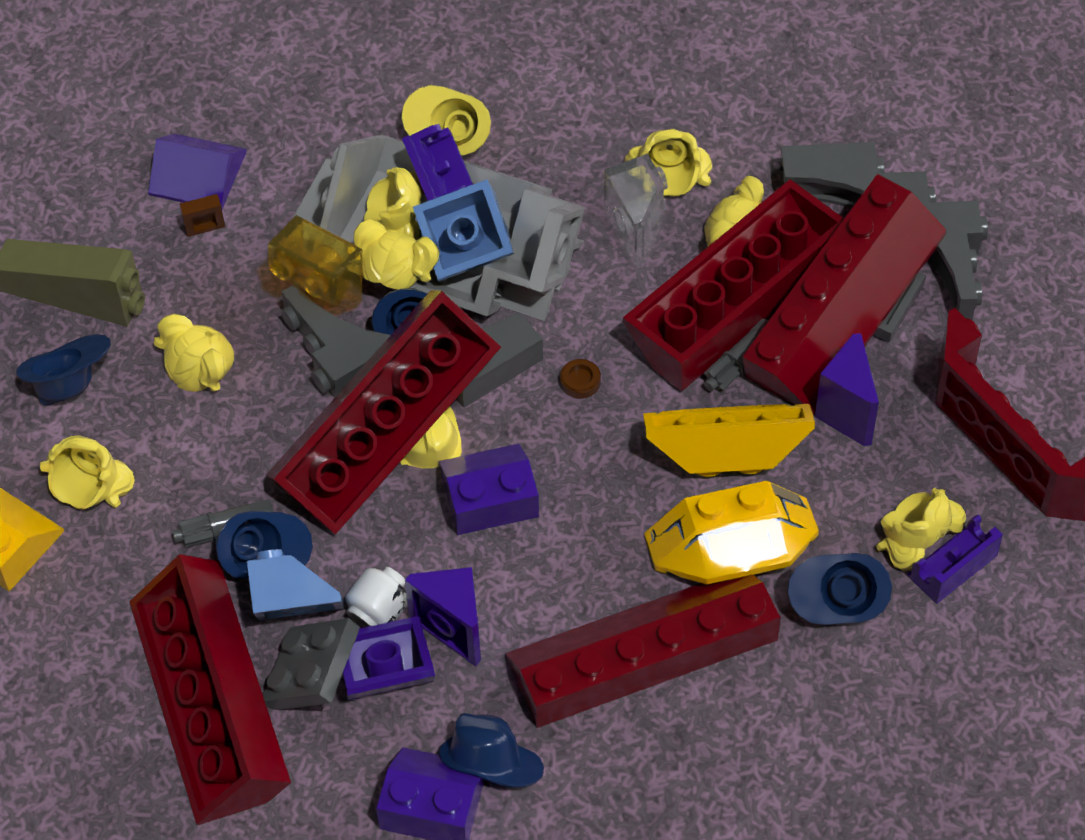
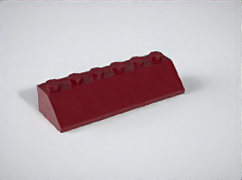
M877 174L742 356L746 378L794 406L795 404H809L814 417L820 374L853 334L861 333L864 347L867 345L878 327L945 237L946 229L911 191Z
M789 179L623 317V323L652 369L682 392L707 371L725 351H729L762 318L768 319L776 312L844 218Z
M431 290L271 468L266 476L304 510L336 535L500 350L501 346L443 291Z
M179 554L129 602L196 825H201L266 804L291 783L220 562Z
M748 575L712 584L700 583L505 653V656L536 728L778 641L781 617L764 583L754 575Z

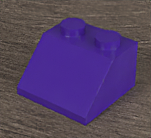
M519 443L439 461V468L457 535L539 517L538 490L529 459Z
M402 747L388 767L376 811L380 830L427 840H469L485 779L449 768L437 754Z

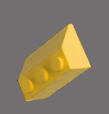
M0 488V586L10 591L64 532V528Z

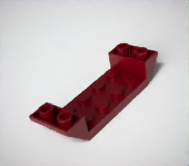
M953 308L948 312L940 351L936 404L1046 517L1085 521V457L1070 466L1064 454L1059 449L1052 448L1039 435L1036 426L1030 420L1023 419L1011 407L1008 398L1001 391L995 390L983 378L976 366L982 334L974 321L965 318L956 308Z

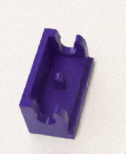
M435 124L411 136L407 135L402 138L428 201L473 185L453 134L448 127L441 129L440 124Z
M975 515L968 520L967 527L962 532L956 534L926 559L921 558L915 562L912 570L907 573V577L936 604L998 556L1003 534L996 527L985 534L980 527L982 522L980 515Z

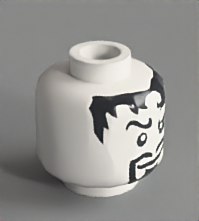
M386 567L383 571L375 568L366 569L346 595V602L349 606L347 614L363 628L396 621L408 605L406 590L403 587L405 585V578L390 567Z

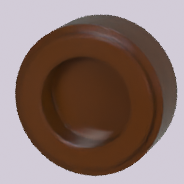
M575 359L563 366L560 373L561 388L568 396L576 399H585L593 396L601 385V373L598 366L586 359Z

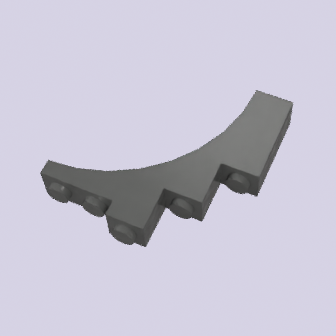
M875 142L781 146L779 164L781 186L791 179L821 202L842 205L852 209L877 174L911 191L946 229L945 237L928 260L939 273L950 294L953 308H956L965 318L973 320L975 306L982 304L981 282H974L973 273L977 271V254H979L981 240H987L988 237L986 216H980L978 201L936 202L935 188L928 187L926 171L884 173L883 158H877Z
M296 284L282 291L284 309L281 310L282 317L292 331L299 329L304 335L303 342L313 358L314 371L311 372L312 378L322 393L329 391L335 398L390 335L369 331L337 318L315 304ZM520 312L491 326L482 328L501 348L456 398L463 408L543 360V339Z

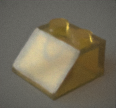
M298 215L268 243V271L277 278L288 281L307 291L311 296L320 298L334 306L357 308L362 302L363 249Z

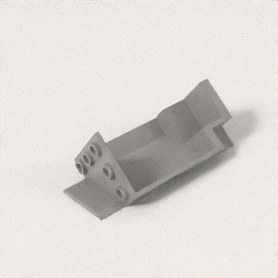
M377 135L341 143L340 147L334 151L332 158H327L288 224L285 235L315 246L312 258L362 274L360 259L347 256L348 250L355 248L354 230L361 222H364V216L367 211V199L372 187L378 181L388 176L386 174L388 169L399 167L406 169L408 172H415L403 141L385 135ZM464 161L473 184L488 179L494 189L507 225L514 254L440 282L437 279L434 268H432L429 273L431 277L429 282L417 280L409 288H416L426 293H429L431 290L443 291L459 307L485 316L497 312L501 306L545 321L549 313L554 291L559 293L571 269L570 261L573 250H580L584 243L583 240L577 239L585 207L552 197V189ZM425 195L420 199V204L428 201ZM420 230L419 238L423 237V235H422V233H421V230Z

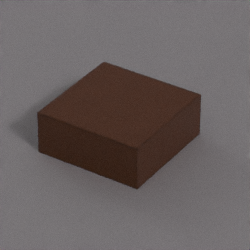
M218 194L179 204L187 237L225 227Z

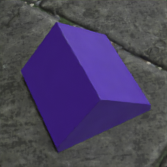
M179 134L157 138L148 194L183 203L218 194L223 209L247 149Z
M858 333L853 334L820 374L815 418L859 444L868 446L872 445L879 401L862 335Z
M472 567L409 574L404 580L409 618L419 616L423 630L476 667L481 661Z
M419 616L359 629L342 674L348 701L434 681V667Z

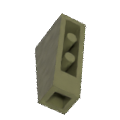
M6 239L0 250V292L128 327L133 315H139L143 310L145 293L141 289L139 270L136 269L132 251Z

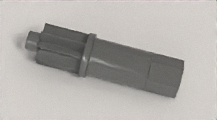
M762 318L729 351H725L704 372L707 376L704 386L708 391L712 392L715 388L718 392L720 390L724 391L739 375L745 372L742 356L769 320Z
M270 499L216 513L208 512L201 516L179 521L180 529L173 530L175 542L184 541L187 548L215 541V536L219 535L227 520L236 514L247 511L273 512Z

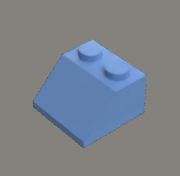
M488 179L413 207L423 237H428L438 247L439 261L433 268L439 282L514 254L507 225L495 191Z
M280 549L257 552V560L247 561L253 613L258 620L344 609L340 592L293 556H285Z

